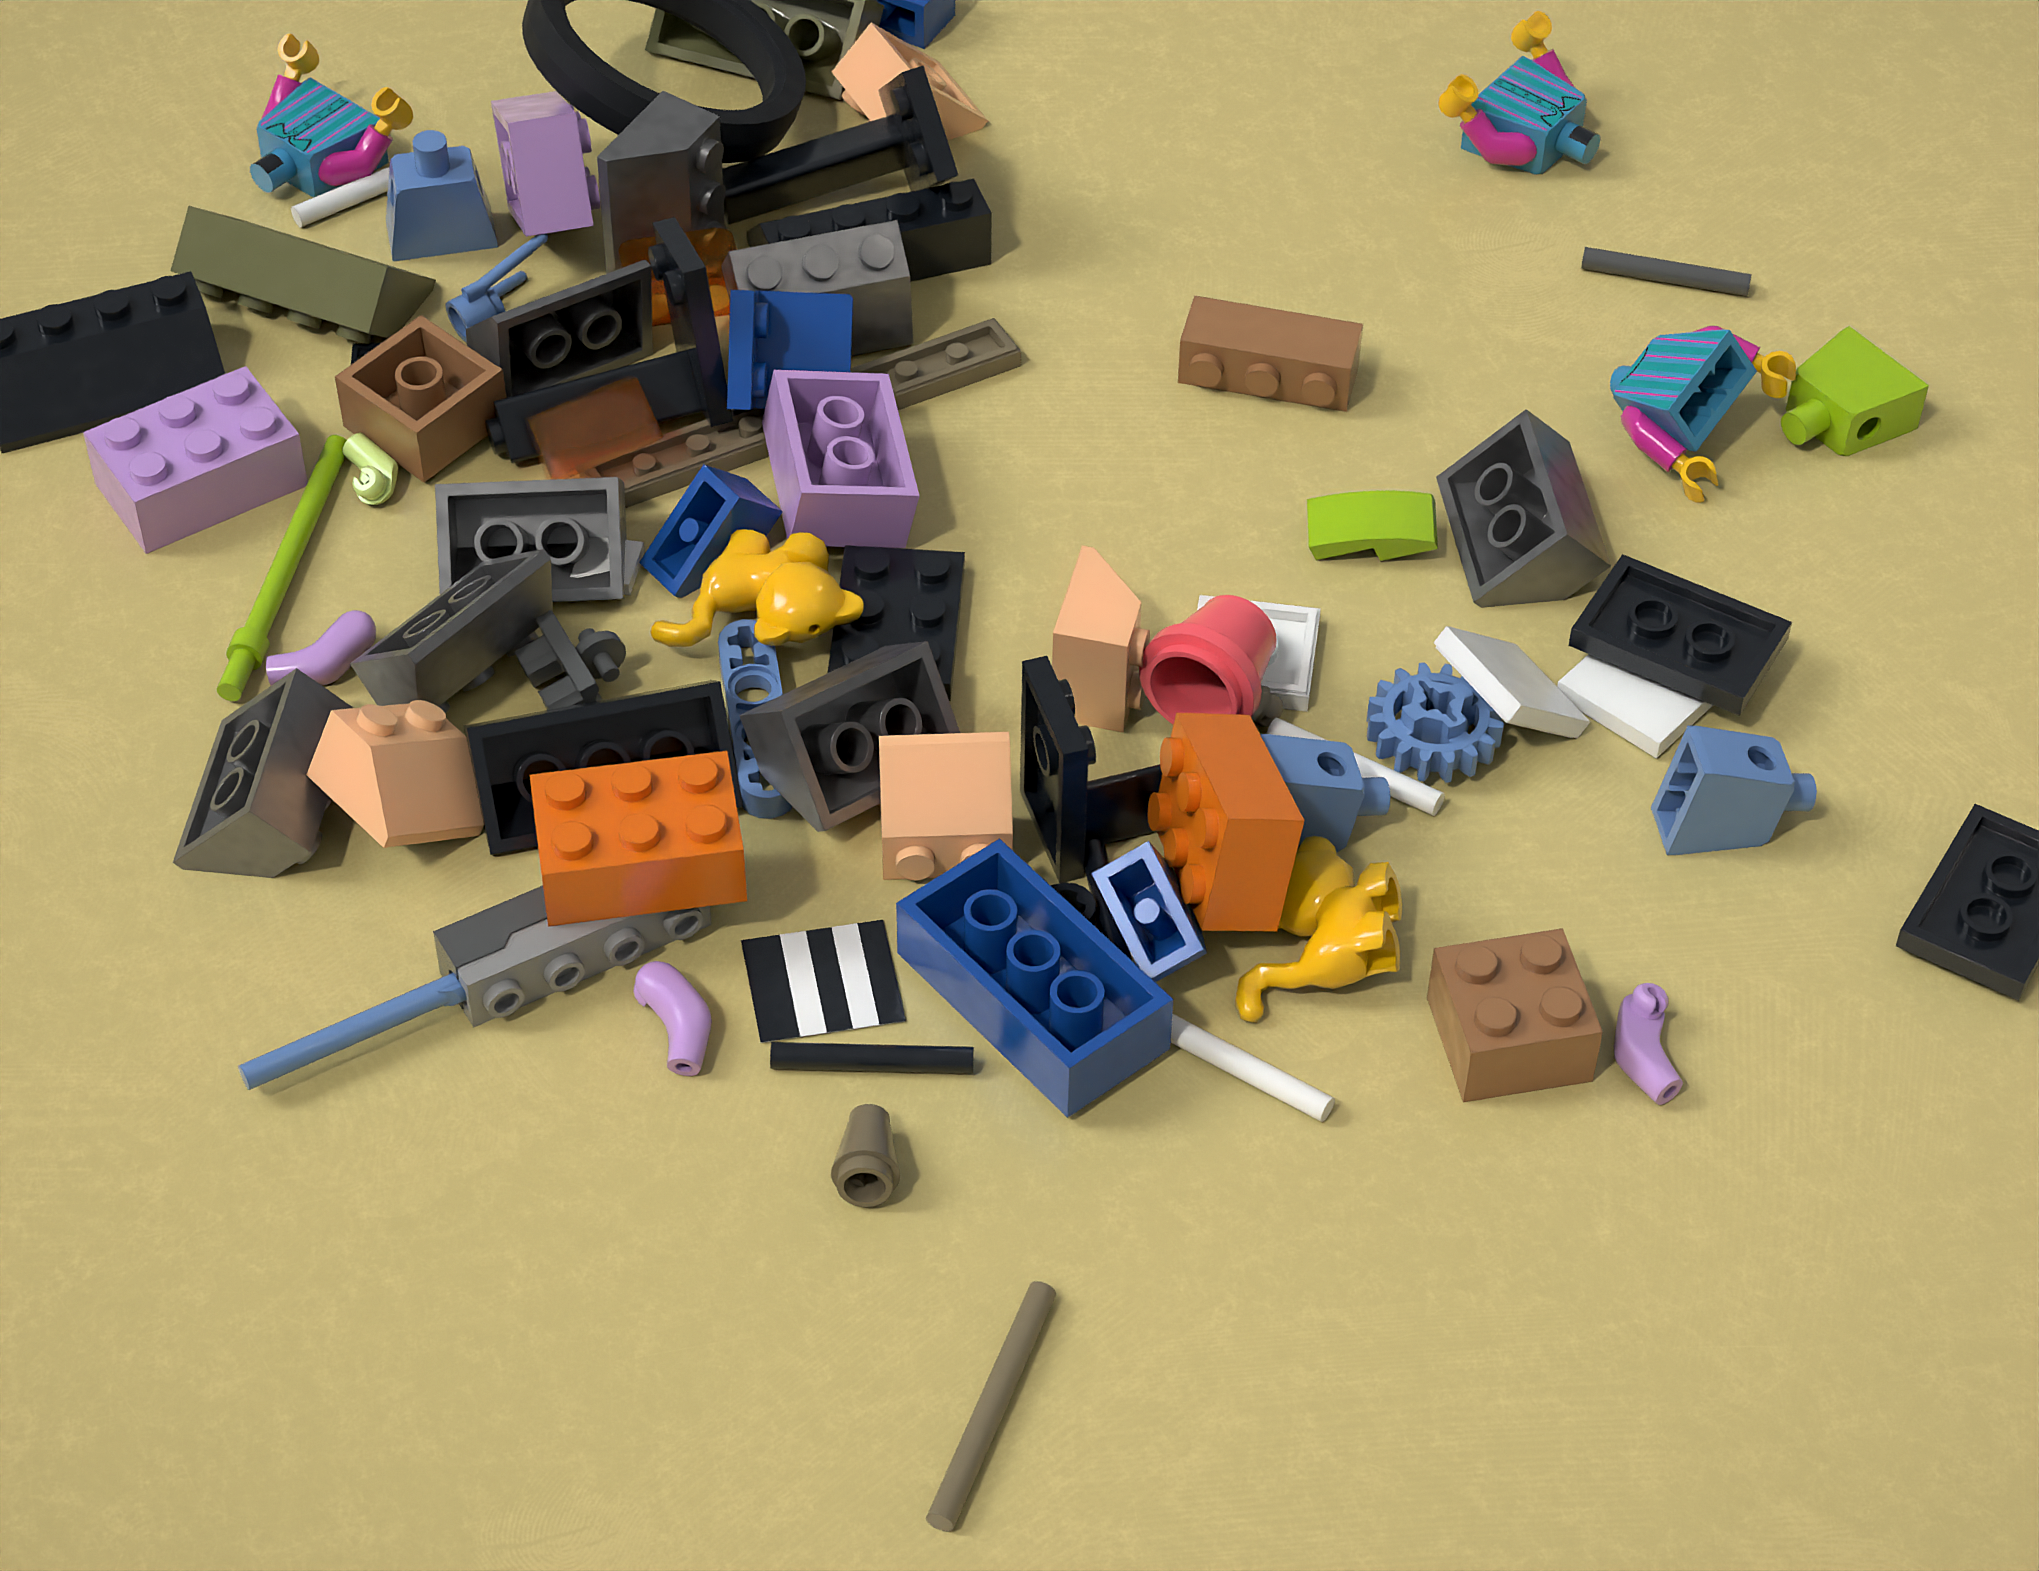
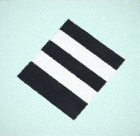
M883 920L741 940L761 1043L906 1021Z

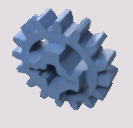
M1419 663L1418 673L1413 676L1399 668L1395 670L1394 684L1380 680L1377 684L1376 697H1370L1366 720L1368 722L1367 740L1377 742L1376 756L1378 759L1394 756V771L1399 773L1407 770L1409 767L1418 769V781L1425 782L1430 772H1439L1442 780L1448 783L1451 782L1453 770L1460 769L1469 777L1474 776L1477 761L1489 765L1493 761L1494 749L1501 745L1504 723L1501 722L1502 718L1463 676L1461 678L1452 676L1451 664H1444L1440 673H1431L1426 663ZM1402 710L1401 718L1396 720L1395 716ZM1474 724L1475 729L1468 734L1469 726Z

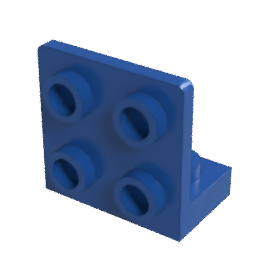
M730 290L727 409H765L774 370L851 372L853 297L850 294Z

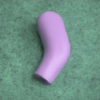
M352 610L346 612L312 645L295 652L267 656L266 670L270 685L272 686L296 668L320 685L335 682L351 667V662L374 644L376 638L374 620L363 611Z
M660 961L649 962L643 965L637 972L634 985L635 998L643 1007L648 1004L666 1026L669 1042L667 1068L683 1076L697 1075L701 1070L711 1031L712 1018L710 1010L697 990L675 967Z
M1643 983L1639 984L1634 989L1633 994L1626 996L1620 1004L1614 1040V1057L1625 1074L1656 1104L1662 1105L1678 1094L1683 1081L1673 1068L1660 1043V1034L1665 1018L1664 1011L1668 1006V996L1658 985Z

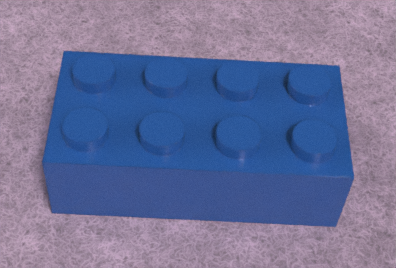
M1000 838L896 903L897 953L1067 1118L1170 1050L1174 999Z

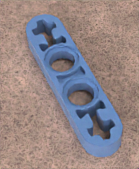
M742 619L725 626L720 632L718 639L719 664L743 809L755 817L772 819L783 816L793 806L775 788L770 791L763 790L760 784V770L752 748L744 742L747 735L739 715L783 695L775 646L764 645L754 637L756 620ZM751 647L754 654V664L743 665L741 648ZM751 687L761 688L769 693L768 697L756 702L742 700L737 695L742 690Z

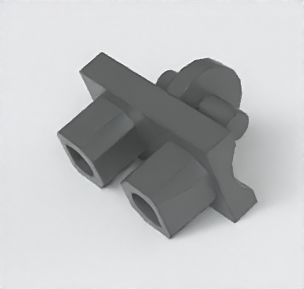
M552 610L535 618L543 635L514 651L534 688L564 672L565 677L538 691L546 709L551 710L603 700L598 693L599 687L595 679L602 678L605 682H612L619 677L620 671L618 668L624 662L626 656V647L621 638L611 631L595 632L594 629L588 628L579 634L578 640L580 642L574 647Z

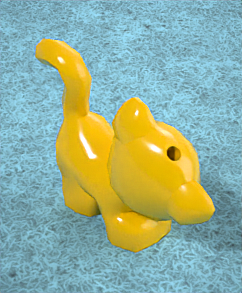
M740 529L731 535L725 550L704 572L700 594L691 609L692 619L685 624L665 620L656 621L651 626L650 632L654 641L669 647H691L711 635L713 618L716 612L738 613L757 610L758 620L754 625V637L760 643L767 646L782 645L788 641L804 643L821 636L836 626L846 625L859 619L864 610V602L855 593L841 589L836 580L828 573L829 556L825 542L813 534L793 533L783 546L771 551L769 540L764 534L754 530Z
M1310 836L1303 840L1297 849L1278 929L1282 928L1288 933L1297 936L1312 937L1305 945L1298 962L1258 963L1239 978L1235 1006L1242 1020L1255 1022L1263 1016L1264 1005L1261 1000V992L1268 987L1294 989L1313 985L1335 989L1355 983L1371 975L1399 971L1400 947L1392 922L1401 920L1402 898L1400 885L1389 862L1370 863L1360 874L1355 886L1353 868L1337 855L1335 846L1327 838Z

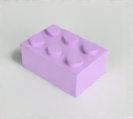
M557 91L491 101L508 209L525 236L594 226L591 210L600 209V197L595 175H590L588 167H584L582 154L591 153L592 151L586 118L581 119L580 112L574 111V107L568 104Z
M246 366L83 432L96 486L146 554L306 487L308 483L299 433Z
M774 370L762 425L779 504L783 511L782 517L787 539L793 533L802 532L813 534L823 540L826 546L845 547V545L906 548L919 500V492L889 374Z

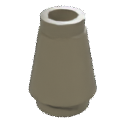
M863 1104L851 1111L831 1169V1179L837 1187L839 1195L846 1202L855 1206L873 1207L882 1204L891 1196L892 1191L898 1186L900 1181V1170L892 1136L890 1116L884 1108L874 1104Z

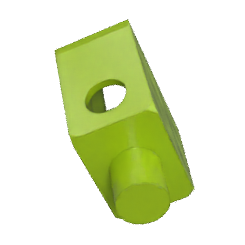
M1848 326L1796 369V380L1791 382L1786 405L1787 413L1781 418V428L1787 439L1796 445H1801L1816 437L1836 454L1850 456L1917 429L1929 385Z

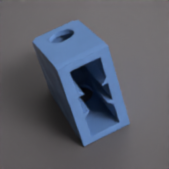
M427 130L418 133L412 141L414 152L396 154L390 159L386 226L393 262L498 248L491 207L470 148L465 146L448 148L445 135L439 131Z
M1687 726L1652 803L1651 810L1667 855L1758 847L1770 841L1784 811H1811L1815 805L1817 790L1815 779L1811 774L1791 773L1782 746L1773 737L1702 726Z
M1260 734L1305 820L1298 847L1306 837L1320 836L1327 838L1335 846L1336 852H1339L1347 846L1357 816H1383L1388 813L1390 807V788L1385 777L1362 778L1353 750L1346 743Z

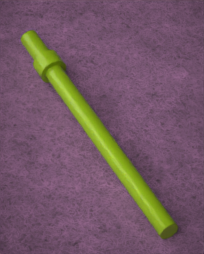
M331 435L327 438L244 627L235 631L227 648L226 656L229 662L217 686V693L225 700H239L252 670L260 668L270 646L267 635L345 459L343 446L347 440L342 436Z

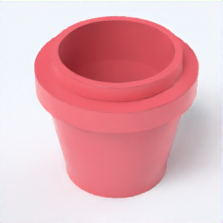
M1220 595L1210 599L1203 607L1182 623L1168 626L1158 632L1144 649L1143 667H1139V677L1148 700L1171 724H1174L1176 712L1250 715L1252 718L1261 701V682L1276 648L1277 638L1274 626L1268 616L1257 605L1247 599L1234 595Z

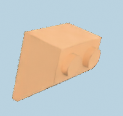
M873 23L869 24L832 71V74L845 89L841 95L842 98L857 112L867 116L868 122L886 117L878 90L901 72L924 66L947 140L981 130L988 122L939 61Z
M1087 546L1081 547L1053 631L1052 668L1058 680L1066 679L1070 684L1075 702L1074 717L1078 724L1124 733L1131 708L1141 710L1143 706L1145 692L1140 682L1138 666L1143 667L1144 649L1149 644L1150 630L1140 628L1141 601L1097 550Z
M414 700L408 704L385 706L366 704L361 708L331 710L306 775L383 848L480 836L484 823L467 737L446 719V714L440 707L427 701Z
M1009 732L879 736L883 880L937 878L999 838L1010 849L1013 848Z

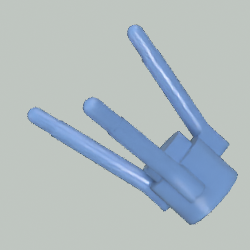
M547 234L534 236L479 280L462 288L461 295L446 303L449 320L461 339L467 342V328L505 312L500 297L527 279V274L524 271H519L495 286H491L548 240Z

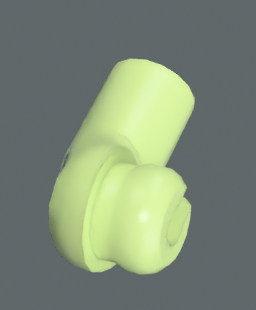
M361 432L355 433L347 439L343 446L344 456L361 470L359 479L353 477V489L362 502L369 505L381 504L387 501L394 492L399 472L398 464L365 434Z

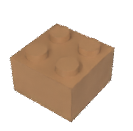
M422 315L335 376L343 427L353 434L360 432L365 434L392 457L399 466L424 483L488 436L485 421L496 418L494 401L506 398L504 375L500 367Z
M1563 928L1434 948L1427 1001L1463 1102L1593 1082L1603 1031Z

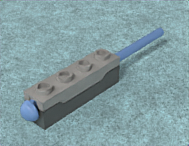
M542 885L433 931L441 978L238 1065L240 1075L247 1089L251 1090L441 1006L459 1004L464 1009V1013L473 1028L492 1019L506 1017L517 1011L520 1007L555 992L569 990L580 981L615 966L629 964L639 956L675 940L691 937L697 931L711 925L710 906L548 927Z

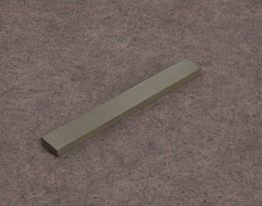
M992 318L853 367L851 372L889 374L897 409L901 410L1021 366V350L997 320ZM765 409L731 410L733 422L711 427L707 420H703L578 464L580 478L619 477L624 481L625 508L689 486L703 464L728 472L767 458L769 453L762 425Z

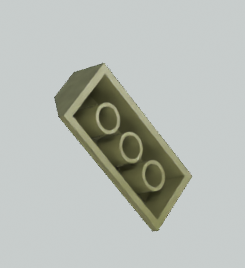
M751 0L779 25L796 48L805 70V91L843 101L841 95L845 89L832 74V71L870 23L879 27L884 5L876 0ZM655 9L645 48L646 51L754 78L747 67L716 39L672 14Z
M188 206L171 267V272L178 274L191 271L197 287L202 293L222 298L224 289H229L240 293L238 300L240 305L271 313L273 304L289 308L288 320L320 329L324 319L339 324L336 335L365 344L371 342L372 334L389 338L401 330L433 291L436 281L426 276L258 224L193 206Z

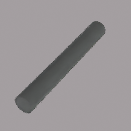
M1585 247L1581 269L1742 296H1748L1752 274L1591 247Z

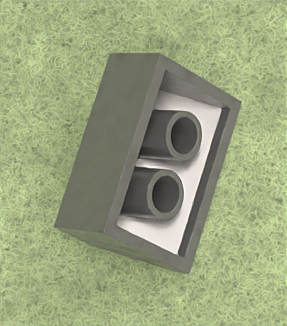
M662 91L597 156L606 274L642 260H646L651 265L648 247L656 245L653 222L672 217L677 219L703 263L710 256H715L720 252L727 238V227L724 221L726 189L723 185L722 177L724 146L721 143L720 116ZM651 267V279H656Z
M898 220L729 251L721 265L729 302L730 290L850 294L853 297L852 356L913 344L910 274Z
M642 260L492 316L466 329L467 346L503 370L506 398L620 368L653 355L651 265L646 260Z
M1527 409L1436 476L1473 602L1479 607L1565 600L1611 567L1570 442Z
M619 477L435 484L440 594L485 560L545 549L551 559L552 602L624 599L625 540L627 539L624 481ZM608 537L610 571L580 578L570 577L574 564L581 560L588 550L589 538Z
M545 549L483 561L351 662L350 665L378 706L408 704L414 700H423L437 705L446 713L450 709L447 700L460 689L469 691L481 685L495 673L491 666L505 654L508 657L515 655L514 651L538 638L535 630L539 626L535 618L550 610L553 611L551 559Z
M928 641L884 646L739 715L761 775L817 832L826 831L880 804L879 736L960 733Z
M296 668L224 718L220 723L173 863L183 870L273 878L296 862L303 864L308 861L321 843L322 833L319 831L324 811L330 805L332 799L306 774L331 710L350 709L353 707Z

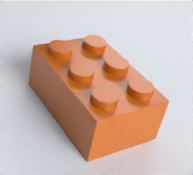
M1176 712L1171 737L1164 738L1161 744L1160 768L1162 778L1159 792L1152 793L1149 799L1148 823L1150 829L1157 832L1164 847V857L1169 867H1173L1181 884L1182 899L1185 904H1190L1202 931L1277 932L1305 820L1250 715Z
M727 751L530 775L548 927L747 901L744 847Z

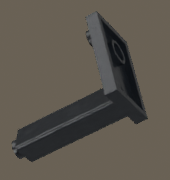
M924 66L901 72L878 90L886 117L769 153L750 161L722 168L723 185L726 189L724 215L727 224H734L904 169L911 192L939 186L958 176L959 174Z
M675 217L653 222L656 245L648 247V254L656 280H663L676 353L494 401L496 418L486 420L485 424L495 455L506 452L512 464L700 412L704 414L711 427L733 422L732 411L727 409L728 388L706 266Z
M1042 656L1022 661L1020 793L1059 883L1084 878L1086 841L1099 839L1108 844L1156 832L1152 831L1149 827L1148 803L1151 794L1159 792L1162 772L1159 764L1088 781V765L1096 763V748L1092 733L1087 725L1079 726L1074 717L1075 702L1069 682L1066 679L1058 680L1048 657Z

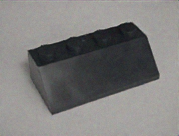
M969 179L759 223L748 230L746 235L749 246L755 247L898 220L910 274V282L991 265L992 212L975 179Z
M192 272L163 276L157 280L117 290H107L97 295L61 304H52L41 309L1 318V454L83 433L115 418L122 417L225 374L207 309Z
M708 680L463 726L465 736L467 737L490 855L538 846L530 775L727 751L737 808L743 807L720 681Z

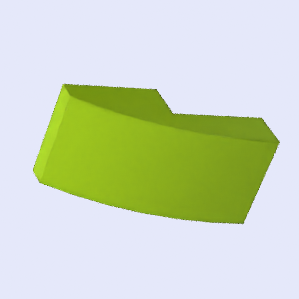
M1380 490L1347 492L1307 499L1308 544L1315 560L1374 548L1379 560L1384 561L1438 549L1436 504L1432 494L1413 491Z

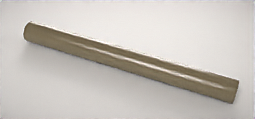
M1041 1281L1030 1283L929 1509L926 1520L932 1527L938 1530L949 1532L954 1529L1056 1297L1055 1290L1047 1283Z

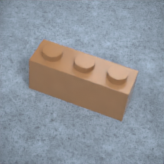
M1194 295L1180 339L1178 383L1347 412L1359 368L1363 324Z

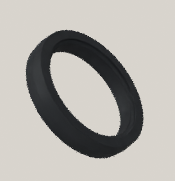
M528 0L522 21V35L526 49L536 68L546 81L572 106L599 125L619 135L660 93L628 78L601 59L584 43L572 28L565 9L566 5L576 0ZM628 0L662 10L701 29L730 50L747 67L758 82L763 102L754 107L743 110H723L698 106L720 116L721 143L724 146L722 164L750 161L771 152L778 146L795 121L805 93L806 76L802 60L796 48L784 31L767 13L751 0Z

